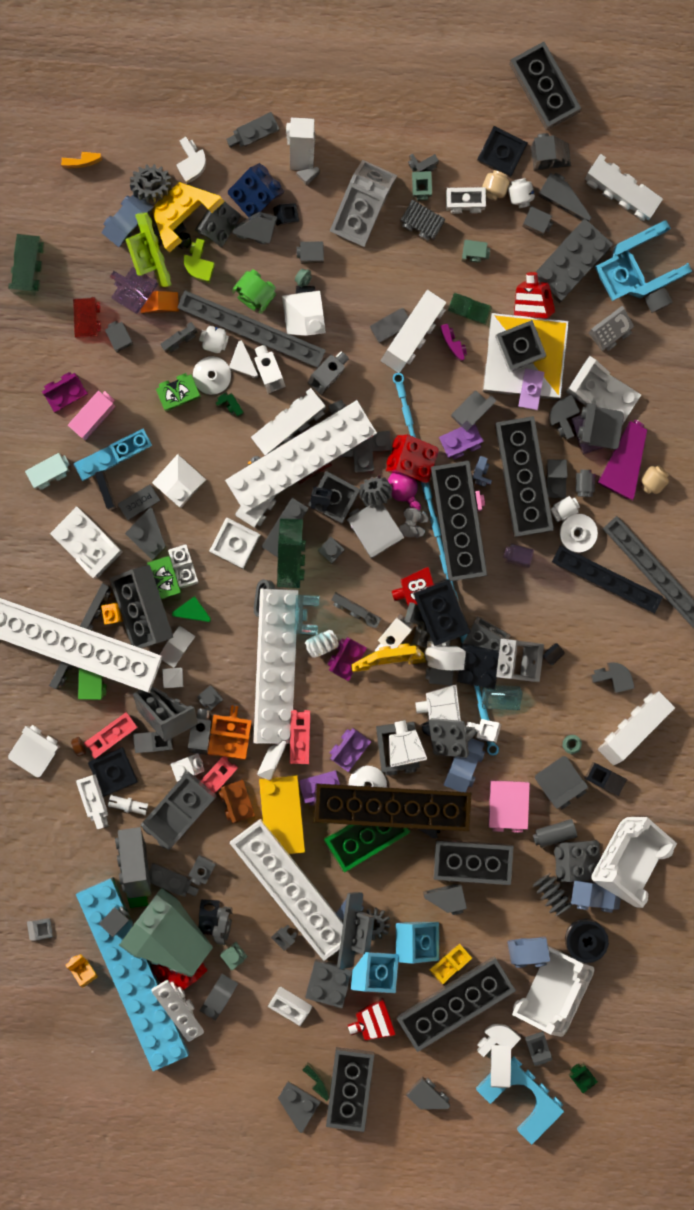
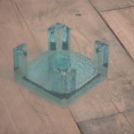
M296 595L294 634L318 635L317 625L303 624V621H307V609H304V606H319V596Z

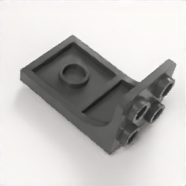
M187 771L141 823V826L148 835H152L158 841L160 846L170 850L217 796L193 774Z

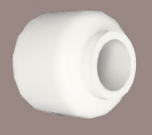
M526 178L512 181V185L508 187L511 203L518 205L519 208L530 206V202L535 198L532 183L526 181Z
M209 326L206 331L202 330L199 341L202 342L204 350L220 353L221 350H225L229 336L226 335L224 329Z

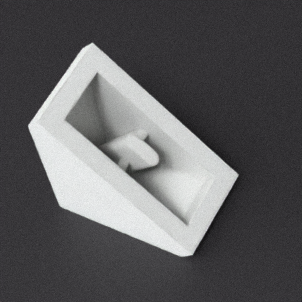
M241 340L237 344L229 369L252 378H257L258 374Z
M179 626L174 632L173 638L168 640L160 653L163 656L162 660L175 668L196 636Z

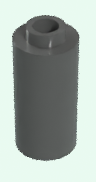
M572 819L536 829V834H533L535 845H540V848L578 837Z

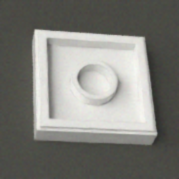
M226 517L209 552L244 569L261 534Z

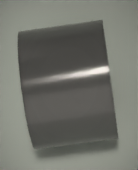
M666 287L644 298L651 313L673 303Z

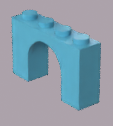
M513 1056L511 1058L510 1086L524 1085L533 1091L536 1098L533 1112L517 1127L518 1132L532 1145L564 1112L563 1104L557 1097L552 1099L548 1095L549 1090L542 1083L538 1085L534 1081L536 1077L529 1070L525 1072L520 1067L522 1063ZM491 1073L476 1087V1090L490 1104L506 1089L491 1087Z

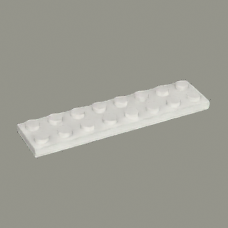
M356 400L225 481L244 512L247 513L374 436L377 432Z
M260 589L254 743L280 744L282 741H286L287 744H290L291 711H293L298 590Z
M261 819L230 841V845L322 960H326L340 949L342 920Z

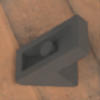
M547 459L546 488L548 498H566L567 460Z

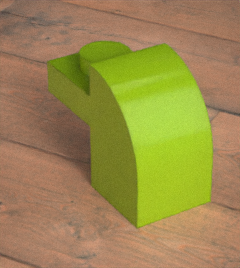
M197 238L196 243L192 242L190 248L192 256L184 255V265L191 277L210 283L215 264L214 262L201 259L205 241Z

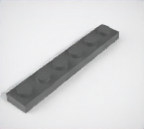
M104 583L101 584L80 627L93 630L94 626L92 623L95 618L98 619L101 615L102 608L100 607L104 601L107 602L112 593L109 591L110 586ZM61 661L49 686L54 689H58L59 686L63 687L67 680L65 675L68 669L72 670L74 665Z

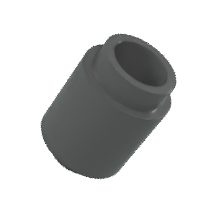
M580 470V473H576V492H578V497H593V492H595V474H592V470Z

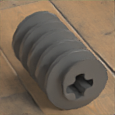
M549 873L536 881L533 887L540 886L537 893H544L541 900L548 899L545 906H552L549 913L556 912L555 916L569 909L572 904L571 902L565 903L568 900V896H561L564 890L558 889L560 883H553L556 877H549L551 874Z

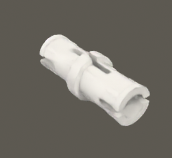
M113 795L110 796L109 800L116 801L117 803L109 802L108 807L122 809L126 813L131 811L146 816L147 811L139 809V807L147 809L148 803L133 801L132 798L124 799Z

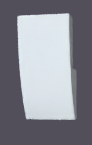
M187 545L169 549L168 552L180 589L198 584Z
M492 1045L491 1087L510 1088L511 1046Z

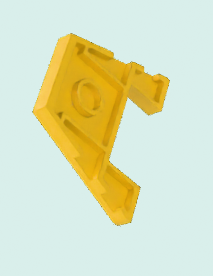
M179 182L168 192V196L165 195L163 200H159L154 205L152 212L163 245L169 253L182 242L173 230L201 204L213 213L225 202L219 195Z
M410 644L398 645V648L391 649V646H385L353 663L352 671H367L372 666L406 661L409 662V665L426 663L425 654L418 647L410 646Z

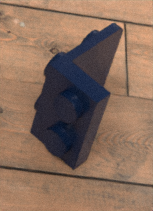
M258 163L250 167L228 190V195L249 218L261 212L272 200L280 197L285 191L281 188V184L269 174L268 169Z

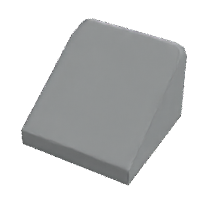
M314 167L297 171L296 175L305 185H308L320 173V169Z
M50 918L27 922L30 940L36 941L53 937Z

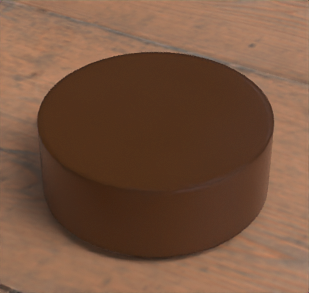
M76 737L72 739L71 744L75 754L78 757L85 755L86 750L81 738Z

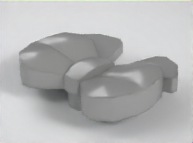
M407 508L404 510L406 521L400 525V532L406 537H422L425 530L416 524L417 522H428V515L424 511L421 513L418 509Z

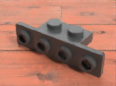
M362 892L347 894L337 968L340 969L352 968L354 966L355 952L361 954L370 952L375 916L361 912Z

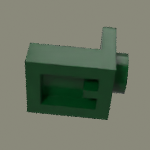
M226 392L217 398V407L227 402L229 403L226 407L232 416L236 414L239 418L244 414L232 393L228 395Z
M584 1063L574 1065L570 1069L571 1073L568 1074L582 1093H585L598 1083Z

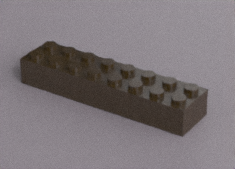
M316 783L313 823L469 832L472 793Z

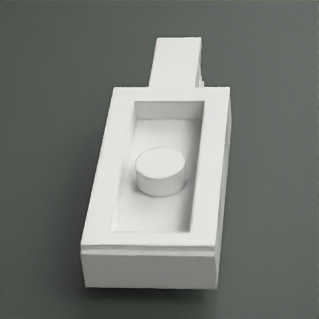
M96 774L77 780L76 783L87 816L92 821H95L97 829L109 826L106 817L108 812Z

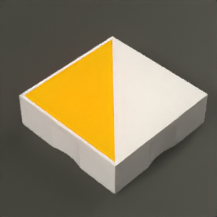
M492 313L483 392L521 394L526 368L544 372L540 398L559 400L561 397L569 321ZM533 320L546 353V358L509 372L495 336L500 332Z

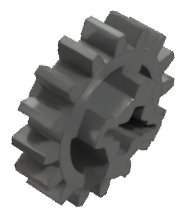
M146 164L145 169L138 167L139 172L133 171V177H130V190L133 191V196L138 195V200L145 198L146 203H148L149 199L156 202V198L163 200V195H169L168 190H171V176H169L168 171L163 172L162 166L157 169L156 164H153L152 168H149L148 164Z

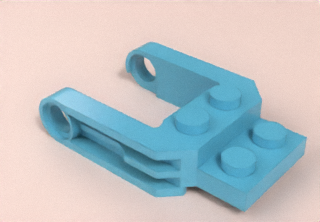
M667 220L617 244L614 247L611 259L595 266L612 301L626 294L642 298L693 272L689 263L676 270L674 269L645 283L644 276L635 258L629 252V250L669 231L671 228Z

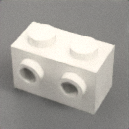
M486 187L447 188L446 211H451L452 214H460L462 210H470V213H481V210H485Z

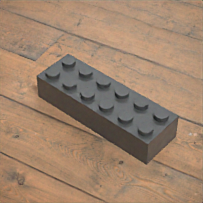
M534 416L495 423L514 537L553 531Z
M470 461L431 467L448 579L450 581L488 576Z
M493 956L397 1016V1020L416 1051L419 1052L511 995L516 990L496 957Z

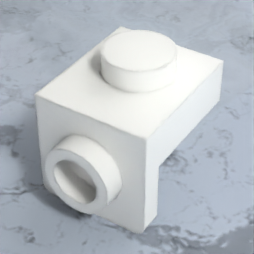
M198 753L171 763L177 781L187 771L193 775L204 772L203 762Z

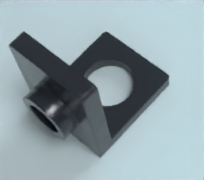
M201 899L198 928L203 934L213 935L214 926H218L217 912L220 905L219 900ZM206 905H213L215 909L208 911L204 907Z

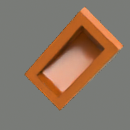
M153 291L140 294L141 313L179 312L177 308L179 305L178 292Z

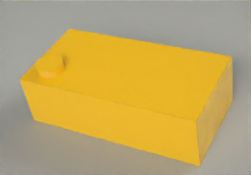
M298 775L272 777L270 780L260 778L259 785L264 824L288 854L305 853Z

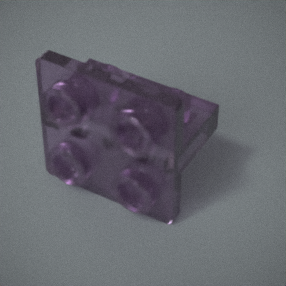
M134 267L131 268L126 277L115 271L110 275V278L115 281L114 285L117 287L111 298L136 314L158 285L156 280L146 274L138 276Z

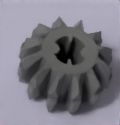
M378 475L376 478H373L371 476V479L364 480V484L360 485L359 495L366 506L370 505L374 508L378 505L380 507L382 503L387 504V499L392 498V487L385 477L381 478Z
M377 907L374 908L373 914L369 908L367 909V913L375 916L374 919H377V923H380L379 927L376 926V929H373L371 940H375V934L378 935L379 939H382L380 932L382 931L387 935L388 931L384 927H391L390 923H384L390 917L385 916L382 918L385 911L382 910L380 914H377Z

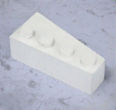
M600 154L585 177L587 184L593 189L599 188L602 190V194L611 200L614 198L619 201V205L622 208L634 211V215L639 219L649 221L663 198L643 184L638 186L636 184L637 180L629 174H621L620 167L614 163H606L604 161L606 157Z
M660 692L654 695L650 693L643 700L645 703L641 707L637 706L630 713L632 716L628 720L624 719L617 726L619 729L614 733L611 732L604 739L605 742L598 748L599 752L613 766L622 762L675 709Z

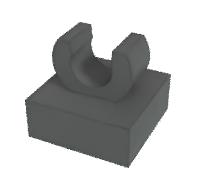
M286 925L284 928L281 927L271 936L284 951L295 942L294 938L297 935L296 932L292 935L287 933L289 925Z

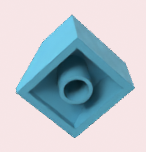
M439 922L396 923V954H399L398 962L422 963L439 961Z
M365 952L352 971L351 989L365 992L396 993L399 954Z

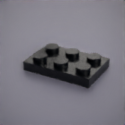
M450 579L413 592L434 646L471 632Z

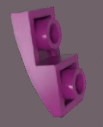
M448 324L441 325V333L448 348L460 362L464 361V356H467L465 344L461 345L460 341L452 342V339H455L453 328H449Z

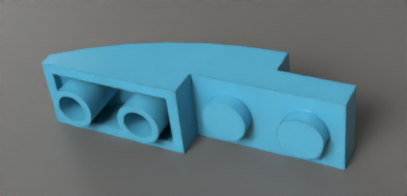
M141 429L75 462L74 466L82 481L94 476L96 472H104L151 447L152 444L144 429Z

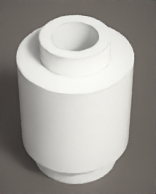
M568 496L554 504V507L550 510L557 522L561 520L563 522L569 516L579 513L578 508L580 506L575 497L571 499Z

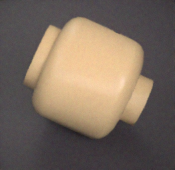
M494 170L493 173L486 175L482 187H486L487 198L496 201L497 198L505 197L510 185L506 174Z
M658 465L657 467L650 466L640 477L643 484L641 488L648 494L651 492L659 494L669 483L668 473Z

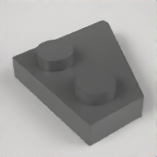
M151 507L125 533L152 560L166 547Z
M289 1081L278 1097L300 1133L303 1132L321 1100Z

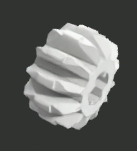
M332 630L324 631L305 642L308 653L314 658L337 648L339 643L336 634Z

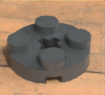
M224 906L223 908H218L217 919H219L218 926H214L213 937H215L214 941L219 945L225 946V940H228L232 920L228 919L229 914H233L232 907Z

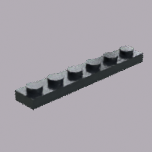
M561 545L551 562L654 614L663 598L662 595Z

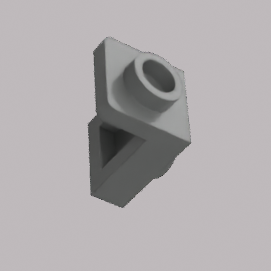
M414 154L409 155L410 161H408L413 172L433 171L439 163L436 154L420 163L417 162Z
M543 1031L525 1037L535 1066L552 1060Z

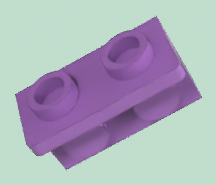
M475 424L468 431L460 427L439 437L447 457H453V460L463 456V452L468 449L472 452L481 448L480 444L484 442Z
M354 728L351 731L347 729L341 737L343 739L342 743L339 746L336 744L329 752L332 755L330 759L347 772L350 771L371 743L369 739Z
M336 770L299 780L304 802H309L310 806L314 805L316 783L340 785Z

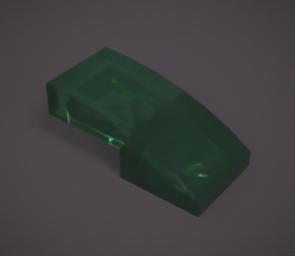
M454 293L448 311L486 325L492 306Z
M307 1062L303 1066L302 1071L315 1081L312 1089L327 1101L329 1093L323 1079L314 1067Z

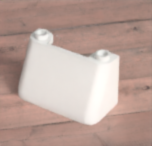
M627 817L618 825L592 874V880L634 907L643 908L648 901L649 895L643 889L658 860L671 857L677 843L648 817Z
M548 946L550 961L546 962L547 965L540 966L526 998L515 1002L512 1015L550 1035L562 1037L567 1032L592 979L594 967L577 961L574 957Z

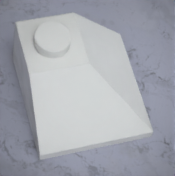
M320 291L282 296L287 334L308 336L326 333Z
M177 454L152 483L176 505L182 508L206 479Z

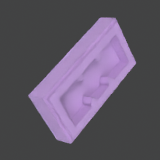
M525 368L518 407L538 410L544 372Z

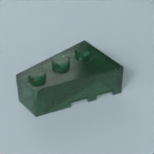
M17 234L13 255L14 265L11 268L12 282L8 286V289L14 294L35 296L36 291L40 289V280H37L38 272L42 271V261H39L40 253L44 252V242H42L40 236Z
M280 518L277 587L300 588V581H304L305 569H301V566H305V555H302V552H305L306 540H302V519Z

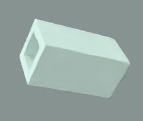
M57 453L26 470L25 473L33 487L42 490L50 485V481L54 479L59 481L67 476L66 473L69 472L68 466H70V463L65 455L61 456L60 453Z

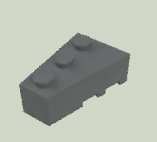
M549 133L538 134L534 138L531 146L533 170L571 166L569 143L556 136H549Z
M154 687L151 688L150 693L143 690L133 693L137 711L164 741L198 724L194 707L186 706L180 700H174L168 697L166 693Z

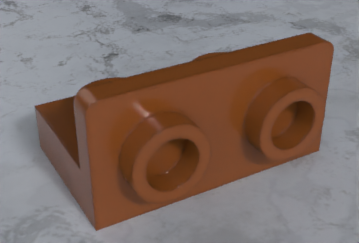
M243 779L221 786L222 791H219V796L222 803L226 802L228 809L225 810L228 821L232 820L234 824L255 816Z

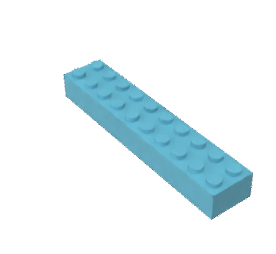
M113 877L76 893V897L152 1071L187 1057L189 1051L180 1030L151 991L152 988L159 985L150 961L136 958L119 946L133 927L131 918L114 937L99 925L116 905L118 907L122 906L127 910Z

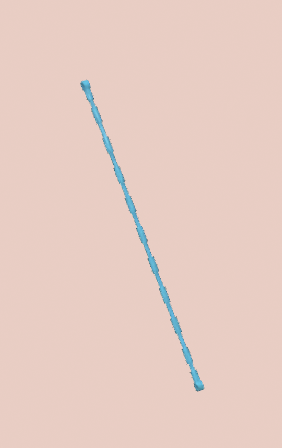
M395 373L392 380L396 384L399 398L402 401L405 423L408 426L410 435L415 437L414 423L410 407L406 401V392L403 384L404 376L401 373ZM400 375L402 380L396 382L395 376ZM421 482L431 515L430 521L434 536L437 538L441 554L440 560L443 572L448 579L444 547L441 539L442 534L438 517L435 515L429 482ZM467 634L460 637L462 643L464 642ZM474 685L479 703L477 705L480 717L483 720L489 721L480 687ZM487 741V752L490 755H496L499 752L498 746L494 742ZM491 746L496 747L495 753H490L489 748Z

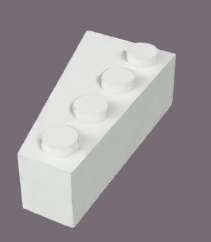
M291 118V123H287L286 126L287 145H290V170L313 168L315 145L314 119Z
M427 290L385 352L381 362L398 373L401 372L406 363L410 365L416 356L413 352L416 348L421 349L426 341L423 337L426 333L430 334L436 326L433 323L436 317L440 319L446 311L443 308L446 302Z
M311 388L306 391V396L295 400L289 409L283 410L275 417L274 421L267 423L251 437L264 455L274 451L282 443H287L295 438L293 435L297 431L302 433L310 426L308 423L311 420L315 419L317 421L325 414L323 412L326 409L325 405Z

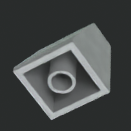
M383 503L380 507L378 505L374 508L370 505L366 506L361 511L357 508L348 514L350 518L347 521L371 559L404 539V536Z

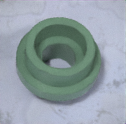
M302 268L297 273L295 282H297L299 287L307 286L312 279L311 271Z
M576 735L566 736L562 743L563 749L570 754L579 752L582 747L581 739ZM572 740L576 743L574 748H570L568 745Z

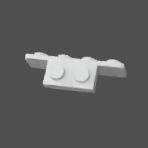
M166 980L151 989L153 995L188 1042L204 1033L203 1028L193 1014L194 1005L190 999H185L186 995L180 986L177 988L174 982L170 983Z

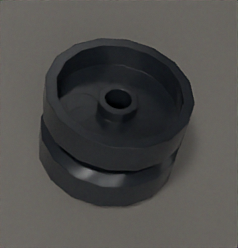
M589 918L579 919L567 928L565 946L571 956L577 961L592 963L601 959L607 952L609 945L608 935L597 921ZM589 937L590 941L588 943L582 941L583 938L587 939Z

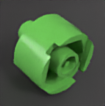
M252 269L250 272L246 271L233 287L232 292L233 294L237 292L239 294L237 298L251 310L255 311L257 308L259 309L258 313L262 314L276 296V287L271 282L262 280L260 278L261 275Z

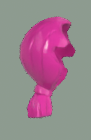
M392 473L388 478V482L392 487L391 496L397 501H407L410 508L421 510L420 503L414 497L418 490L416 479L402 473Z

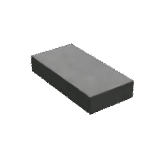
M402 307L372 324L370 329L377 341L381 343L398 333L409 317Z

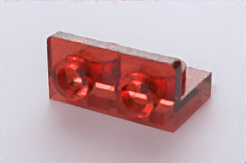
M96 297L73 299L75 338L98 337V332H101V320L98 321L97 313H101L100 301H97Z

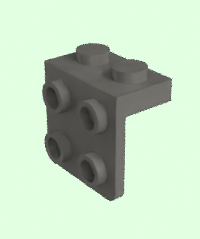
M588 403L586 408L583 407L581 419H584L583 427L580 426L578 431L580 443L617 449L624 413L622 411L596 407V404Z
M562 756L535 775L536 781L556 809L559 807L561 810L571 804L569 800L575 796L578 799L587 793L585 790L588 788L587 784L582 780L566 756Z
M592 840L555 844V873L557 881L592 880V874L600 861L599 842Z

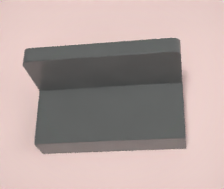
M474 391L451 414V417L464 430L468 431L491 408L496 400L492 396L486 400L477 391Z

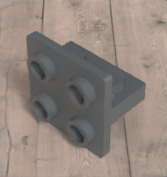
M224 202L213 213L207 209L195 231L212 240L218 246L223 247L240 220L241 214Z
M437 718L429 720L433 753L435 755L465 758L469 756L468 741L476 734L475 727L465 726V722L459 720Z

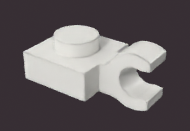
M481 719L480 725L467 722L466 725L475 727L476 738L494 743L497 742L501 728L500 723Z

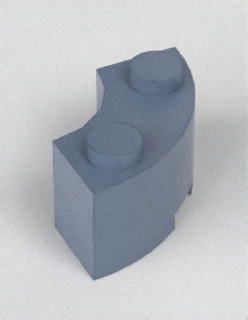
M138 195L126 196L121 203L123 206L113 217L109 216L103 224L105 228L101 233L118 247L133 234L132 231L138 225L135 214L148 213L149 215L154 207L149 202L146 203L144 198L138 200Z
M473 738L468 741L469 756L467 758L454 757L444 786L459 792H466L468 787L472 788L476 778L473 776L478 761L482 762L485 751H482L483 742Z
M574 881L571 904H576L578 909L588 910L589 907H599L601 911L613 913V910L620 909L621 898L596 883Z
M546 936L507 941L510 961L516 968L525 967L527 964H535V967L547 965L546 962L550 961Z

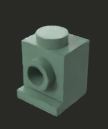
M431 171L412 172L413 197H417V201H426L428 197H432ZM421 184L426 187L423 191L418 189V186Z
M464 240L462 261L465 262L466 258H470L469 261L481 263V260L485 259L489 260L490 248H487V242Z
M237 942L220 954L231 971L248 957Z

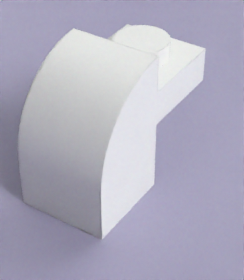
M184 137L179 141L188 158L176 166L185 182L189 184L204 172L206 157L203 149L196 153L195 151L198 149L193 140L188 141Z
M427 641L425 657L428 661V666L440 670H464L466 651L458 646H442L440 644L434 646L432 641Z
M492 1024L484 1030L489 1037H483L477 1044L479 1046L477 1051L484 1057L491 1050V1046L496 1043L501 1046H511L512 1049L521 1038L505 1024Z

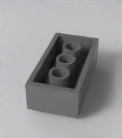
M545 42L510 60V67L546 131L580 113L581 107Z
M584 218L536 271L538 273V282L548 283L552 297L558 303H561L612 247L613 243Z
M150 565L135 568L110 578L131 645L143 649L173 638Z
M436 840L433 879L511 885L514 846Z
M336 1047L326 1127L365 1131L374 1052Z

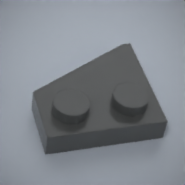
M190 322L185 329L176 332L160 345L165 353L167 351L172 353L180 347L178 344L186 341L187 343L194 339L197 330L193 323Z

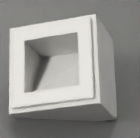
M182 668L162 669L164 688L184 687Z

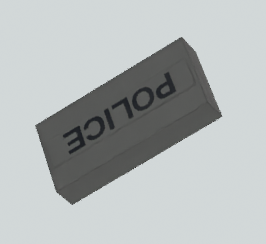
M151 484L118 503V506L126 519L130 520L158 503L160 499Z

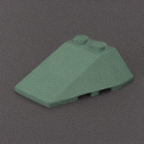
M163 888L156 894L119 944L120 947L136 958L152 961L151 963L155 965L166 966L169 970L189 977L194 975L213 948L178 899Z

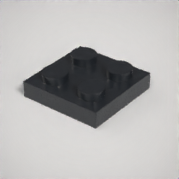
M463 644L462 649L466 651L464 670H459L457 682L495 689L499 651Z

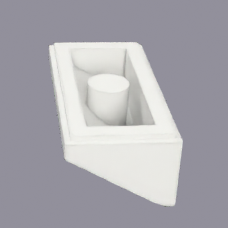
M286 741L268 748L257 773L258 776L267 780L272 779L287 744Z
M282 987L278 988L268 1005L269 1008L299 1026L302 1025L312 1008L310 1004Z

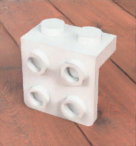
M32 725L31 727L25 726L22 731L23 734L13 747L8 758L35 777H40L60 746L57 745V740L49 735L45 737L41 734L42 731Z

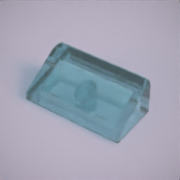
M497 685L495 689L483 687L482 708L520 710L523 694L521 688L518 686Z

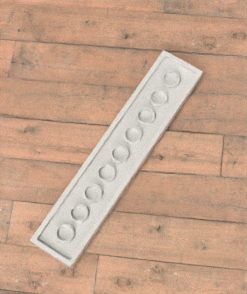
M0 598L1 640L150 693L163 656Z

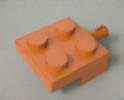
M231 705L229 716L213 715L208 755L246 760L252 720L237 718L239 706H235L234 711V705Z

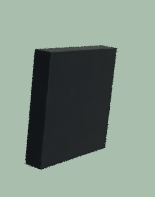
M493 126L477 161L511 178L528 142Z
M103 471L96 472L95 476L106 508L110 511L116 510L117 507L105 473Z
M124 747L88 762L92 774H96L103 797L138 783Z

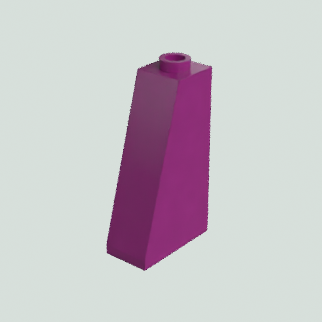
M637 420L628 422L620 437L618 448L614 449L597 484L630 501L635 496L647 429L643 428L644 424Z

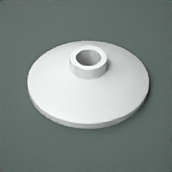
M209 356L196 364L193 371V379L200 391L215 395L223 392L228 387L231 381V371L223 359ZM211 371L215 372V377L209 378L208 373Z
M571 515L561 525V541L567 549L573 552L587 551L597 540V526L587 515ZM576 529L580 531L578 537L574 535Z
M362 766L356 769L349 779V785L364 786L365 782H370L372 784L371 787H387L384 774L373 766Z

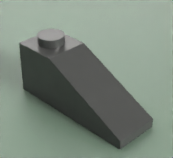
M550 173L538 196L583 221L585 218L589 222L591 216L570 185L564 181L565 178L558 173L554 175Z
M292 498L263 543L262 548L278 557L309 508Z

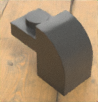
M572 395L559 400L552 407L549 414L550 426L558 423V433L561 438L565 437L566 440L574 437L567 419L580 412Z
M607 663L608 671L605 668L594 670L595 674L590 675L593 683L611 678L614 693L635 688L631 673L624 665L619 663Z
M221 974L199 1011L216 1021L238 983Z

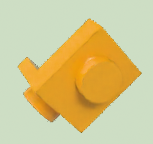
M118 603L101 606L105 625L123 622Z
M81 954L72 957L69 963L66 964L67 969L72 972L82 988L98 977L88 959Z

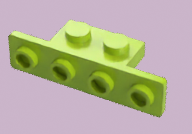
M148 213L135 214L141 233L125 240L137 275H144L154 270L159 287L171 286V277L166 269L164 256L158 246V238L154 234L152 220Z

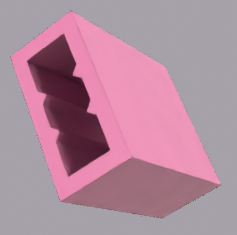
M98 391L72 419L68 426L86 441L116 407L113 404L115 400L105 391L103 393Z
M490 780L488 827L492 828V831L504 832V828H512V832H523V829H528L529 782Z

